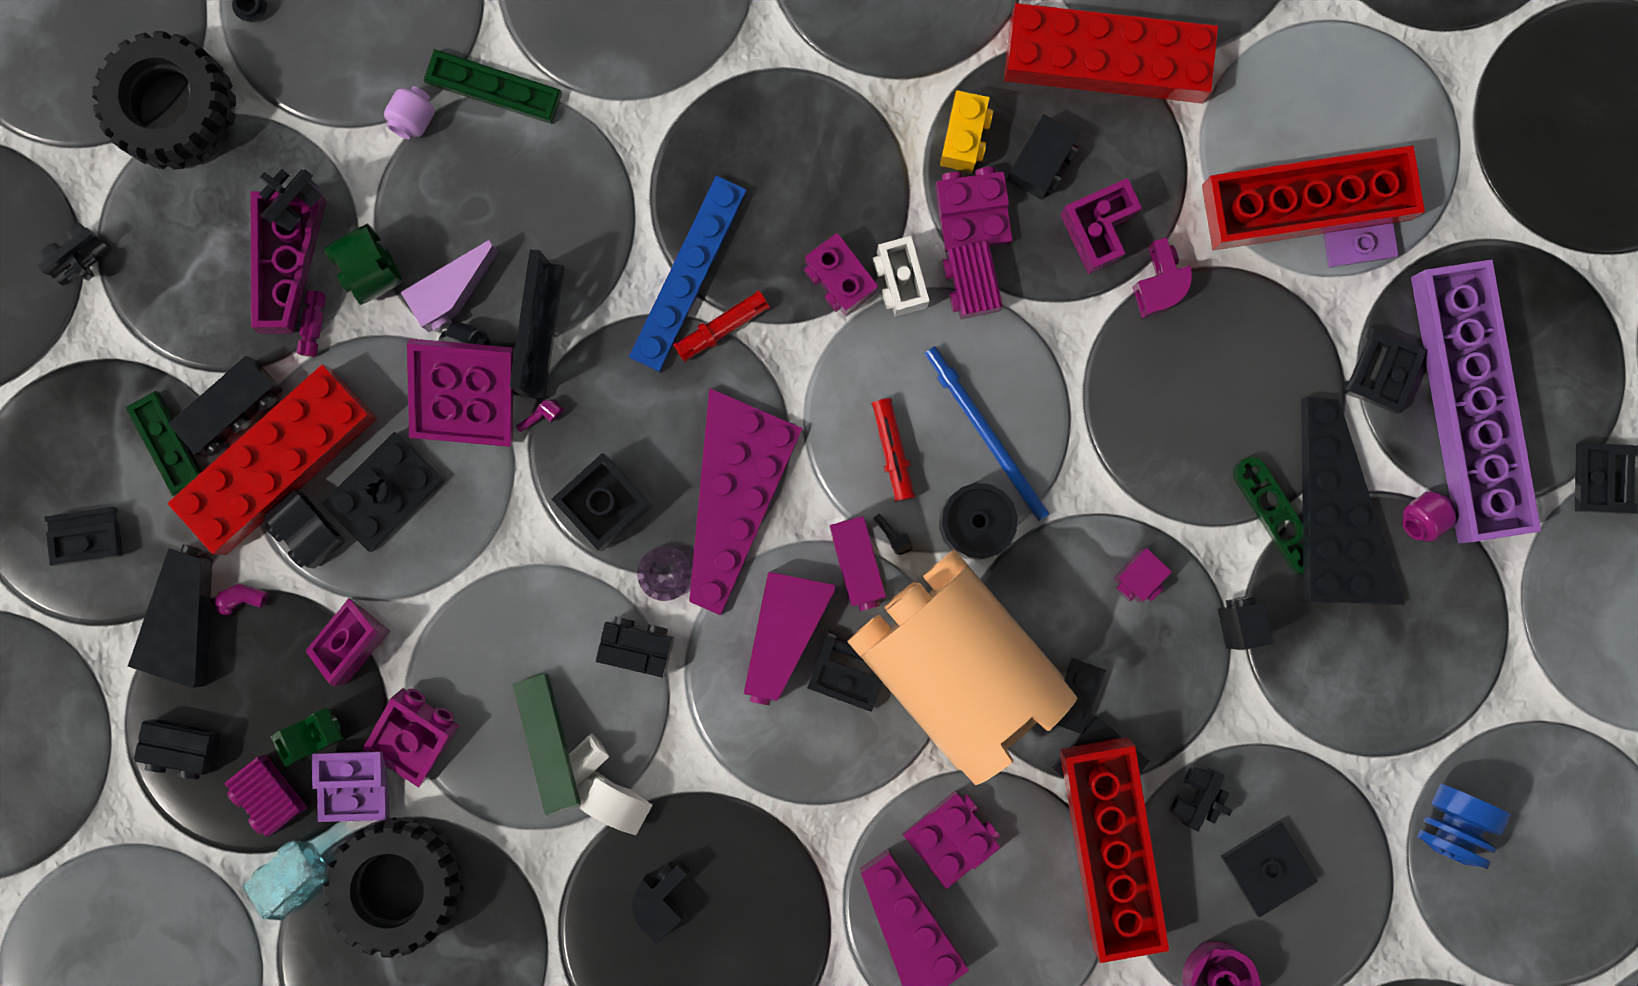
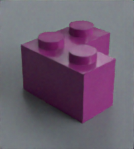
M1128 178L1066 205L1060 214L1088 275L1118 262L1125 255V251L1113 227L1135 218L1142 209Z

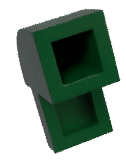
M327 707L270 736L284 767L290 766L344 740L337 718L332 714L330 708L327 709Z

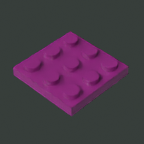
M410 338L407 342L409 438L511 447L513 443V390L510 388L514 348Z

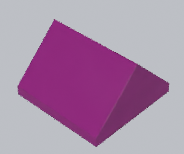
M348 598L306 649V653L329 684L333 686L348 684L390 630L355 601Z

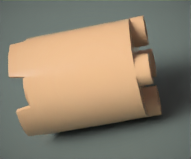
M954 549L923 575L924 579L933 588L929 593L920 583L913 581L884 606L889 615L895 620L894 623L889 626L881 615L878 614L858 630L847 642L867 663L957 770L961 769L975 785H978L995 776L1013 762L1007 750L1008 747L1023 737L1036 723H1039L1047 731L1051 730L1071 709L1077 697L1065 683L1064 676Z

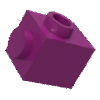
M1143 548L1133 556L1113 579L1119 584L1116 587L1118 592L1128 601L1132 602L1133 599L1137 602H1144L1146 599L1152 601L1162 592L1164 586L1161 583L1172 571L1150 550Z

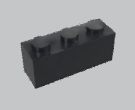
M245 356L168 425L195 455L203 457L214 456L226 446L225 441L232 434H238L249 427L252 423L251 418L260 410L265 411L274 405L278 399L276 396L282 391V388L257 360Z

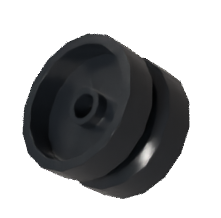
M973 483L961 487L946 499L939 515V530L942 540L951 551L955 549L965 559L981 560L998 555L1010 545L1017 532L1018 516L1014 503L1004 491L991 484ZM975 515L977 517L980 515L984 517L985 522L981 524L982 528H977L973 525L972 519Z

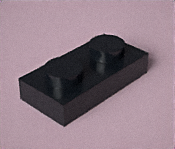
M1075 658L1071 659L1064 681L1076 695L1077 700L1056 725L1083 734L1106 670Z

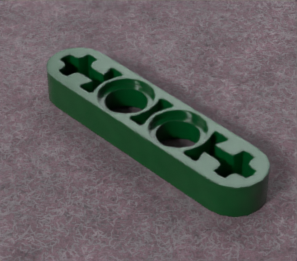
M1256 457L1240 460L1233 469L1235 482L1293 572L1303 574V565L1299 566L1297 562L1301 559L1300 553L1297 549L1289 551L1287 546L1296 544L1303 539V523L1266 465ZM1246 464L1248 467L1255 466L1257 468V472L1254 474L1258 484L1266 481L1268 486L1252 493L1250 489L1257 486L1253 479L1243 478L1242 474L1246 472L1244 465ZM1264 492L1272 493L1277 499V505L1272 511H1266L1260 506L1259 500ZM1282 521H1289L1295 527V534L1290 540H1284L1278 534V526ZM1300 544L1298 547L1303 553V544Z

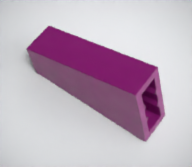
M768 572L744 694L751 695L750 702L770 705L771 700L778 701L834 594L836 585Z

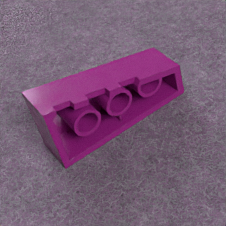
M250 191L251 328L258 334H294L327 201L322 195L312 207H309L300 198L295 196L288 206L302 218L291 231H288L275 222L268 223L260 216L279 194L275 192L268 201H265L259 196L261 191Z

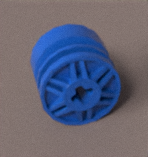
M1440 783L1431 804L1444 813L1443 819L1425 817L1424 822L1437 827L1438 830L1434 836L1420 829L1417 838L1423 840L1433 851L1466 866H1478L1488 869L1491 861L1476 855V852L1481 847L1495 853L1497 848L1483 839L1485 832L1503 835L1511 814L1469 794Z

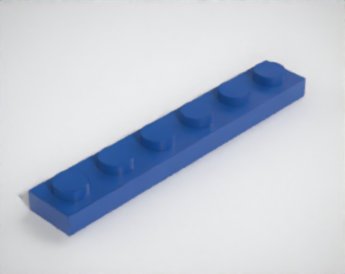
M715 176L629 355L630 359L659 373L661 372L747 194L746 189Z

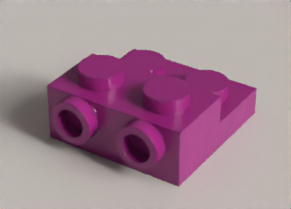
M984 167L977 169L975 176L962 177V172H949L943 174L942 180L936 182L935 190L945 253L950 248L988 241L989 246L1012 242L1004 171L996 172L995 167Z
M402 688L391 697L362 750L364 752L382 751L385 766L419 788L427 779L439 756L445 752L460 725L453 721L454 716L447 709H434L425 703V696L420 691Z
M956 791L952 792L902 833L945 889L949 888L972 868L976 869L1001 848L996 842L1001 837L988 820L984 824L979 821L974 814L979 809L966 793L960 797Z

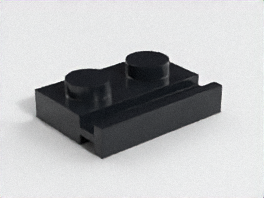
M106 507L45 516V522H47L48 526L46 537L50 566L123 556L120 526L116 517L118 508Z

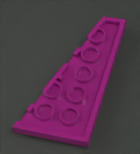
M709 388L689 602L722 615L802 432V428Z

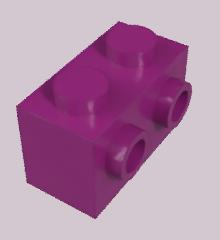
M838 233L805 256L807 267L803 269L814 285L820 283L827 292L824 298L835 312L841 310L846 316L878 291V285Z

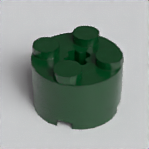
M368 223L324 247L329 260L333 265L337 264L341 270L337 274L340 284L347 293L352 292L360 305L370 302L402 283L401 274L387 249L384 250L378 242L381 240Z

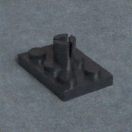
M393 432L321 504L368 552H372L444 479L398 433Z

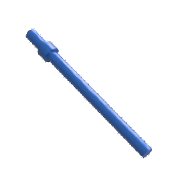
M936 346L926 351L924 354L939 375L937 377L938 381L944 389H949L1038 521L1048 516L1050 513L958 380L961 377L954 366L949 367Z

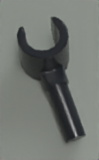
M880 513L873 518L886 534L895 554L903 555L912 551V544L907 533L896 537L893 529Z

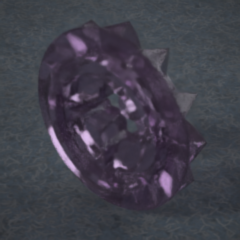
M666 546L654 548L646 553L639 563L637 570L639 585L653 599L659 601L674 600L686 592L690 585L692 577L691 564L687 557L675 548ZM674 561L675 564L672 566L671 575L677 583L664 580L656 586L655 584L660 574L653 566L654 563L657 566L666 568Z

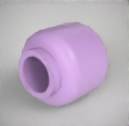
M412 86L411 90L405 88L397 89L384 111L387 128L408 140L411 137L422 136L435 113L434 107L429 102L430 96L415 86Z

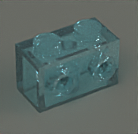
M293 840L284 844L278 850V855L268 864L257 868L252 874L253 877L243 885V888L262 919L284 920L328 880L329 877L324 874L327 865L313 843Z

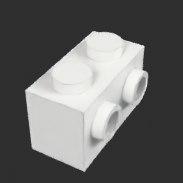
M912 236L878 244V256L873 257V263L877 277L883 276L887 289L882 290V296L886 309L892 308L895 317L926 309L930 301Z

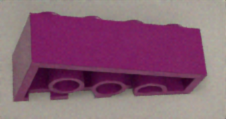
M886 849L860 867L862 879L902 986H949L969 972L965 960L889 849Z

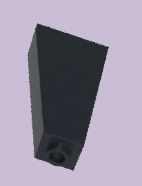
M185 544L182 545L181 549L168 548L127 667L191 688L205 686L208 668L213 559L202 556V549Z

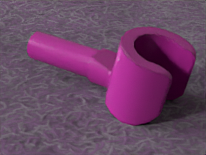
M545 400L538 406L537 411L517 424L516 428L519 432H522L543 416L551 423L560 416L563 408L555 400Z

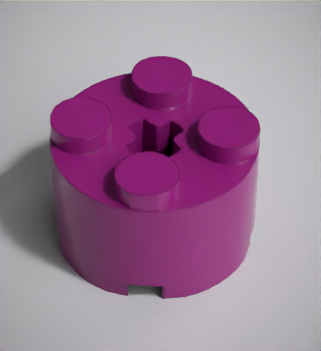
M1205 941L1191 952L1184 964L1183 986H1261V980L1254 963L1244 953L1229 943ZM1225 976L1227 978L1224 984L1221 982L1216 983L1219 977L1223 978Z

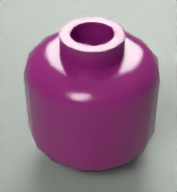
M1424 492L1403 509V528L1415 540L1433 542L1455 525L1456 515L1452 501L1448 497L1436 492Z

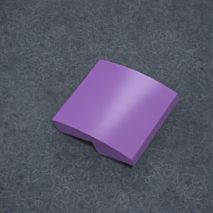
M382 751L312 754L313 789H317L318 822L373 821L390 818L388 783Z

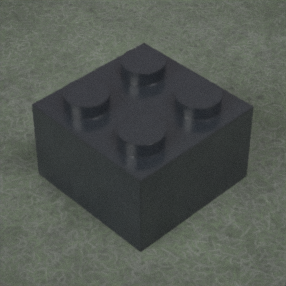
M604 453L600 454L551 499L598 551H604L653 506Z

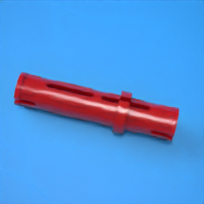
M757 290L754 294L709 323L704 324L702 322L697 326L698 330L679 342L674 343L673 346L685 363L707 347L714 348L717 346L716 342L765 310L770 309L768 303H765L766 299L762 293Z
M886 398L872 402L871 405L874 410L886 465L883 466L884 471L889 473L895 502L915 498L916 495L913 491L908 469L911 467L910 460H906L892 404L893 401L892 398ZM886 419L889 423L894 443L893 447L890 445L889 436L885 424ZM894 453L897 456L902 481H899L898 473L893 457Z

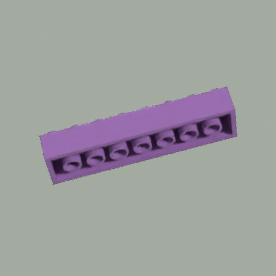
M1493 260L1424 270L1411 277L1423 349L1427 350L1425 360L1449 496L1454 505L1456 515L1455 530L1458 543H1469L1541 532Z

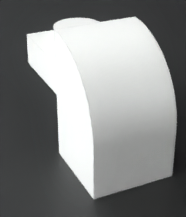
M596 770L577 787L581 801L579 809L598 821L629 834L637 835L652 807L651 803L633 790L612 783Z

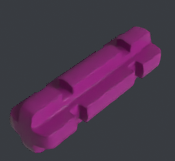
M309 290L305 294L304 304H307V308L303 309L299 332L302 340H298L297 354L305 357H316L319 344L316 343V339H320L324 313L321 312V308H324L326 295L319 291Z

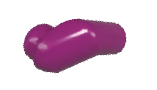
M239 583L217 594L214 600L215 609L221 615H229L234 611L235 606L243 602L263 608L267 601L268 593Z

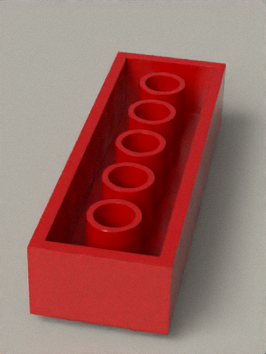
M1015 3L1010 19L1004 81L1203 104L1212 90L1218 26Z
M1414 145L1210 175L1202 184L1212 251L1321 235L1335 231L1408 222L1425 213Z
M322 364L167 504L212 554L227 555L265 521L264 515L294 489H301L378 418L333 369Z
M1128 737L1059 749L1093 950L1099 962L1105 963L1169 951L1135 745Z

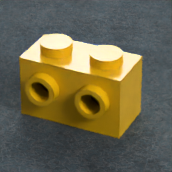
M956 90L940 166L972 173L976 161H983L986 142L980 140L983 129L989 130L992 120L993 109L987 108L990 97Z

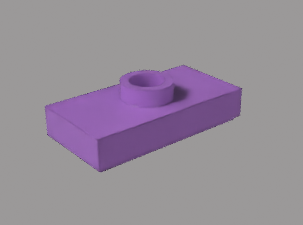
M1393 223L1329 232L1323 235L1329 268L1394 259L1399 256Z

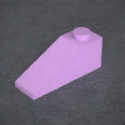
M490 240L401 292L423 329L428 332L432 330L439 332L451 325V319L459 314L498 254V250Z

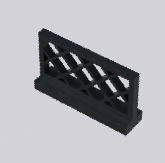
M530 249L510 388L513 390V396L545 400L564 267L563 265L551 264L540 250Z

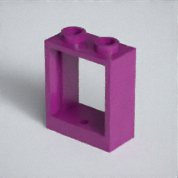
M864 516L831 524L829 528L850 605H858L859 611L880 606L879 599L885 598L886 595Z

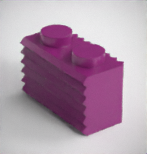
M978 242L948 249L947 259L942 260V266L946 280L952 279L954 292H949L952 311H959L960 319L1001 311L1003 306L989 242Z
M266 754L256 757L225 782V786L229 788L227 792L229 799L237 807H243L246 810L247 814L250 815L248 821L251 827L258 834H264L266 837L278 833L308 808Z

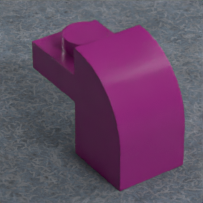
M1167 237L1153 241L1148 247L1156 276L1140 280L1132 287L1142 319L1166 312L1184 298L1191 285V267L1187 266L1177 269L1176 265L1179 264L1178 254L1174 245H1169Z

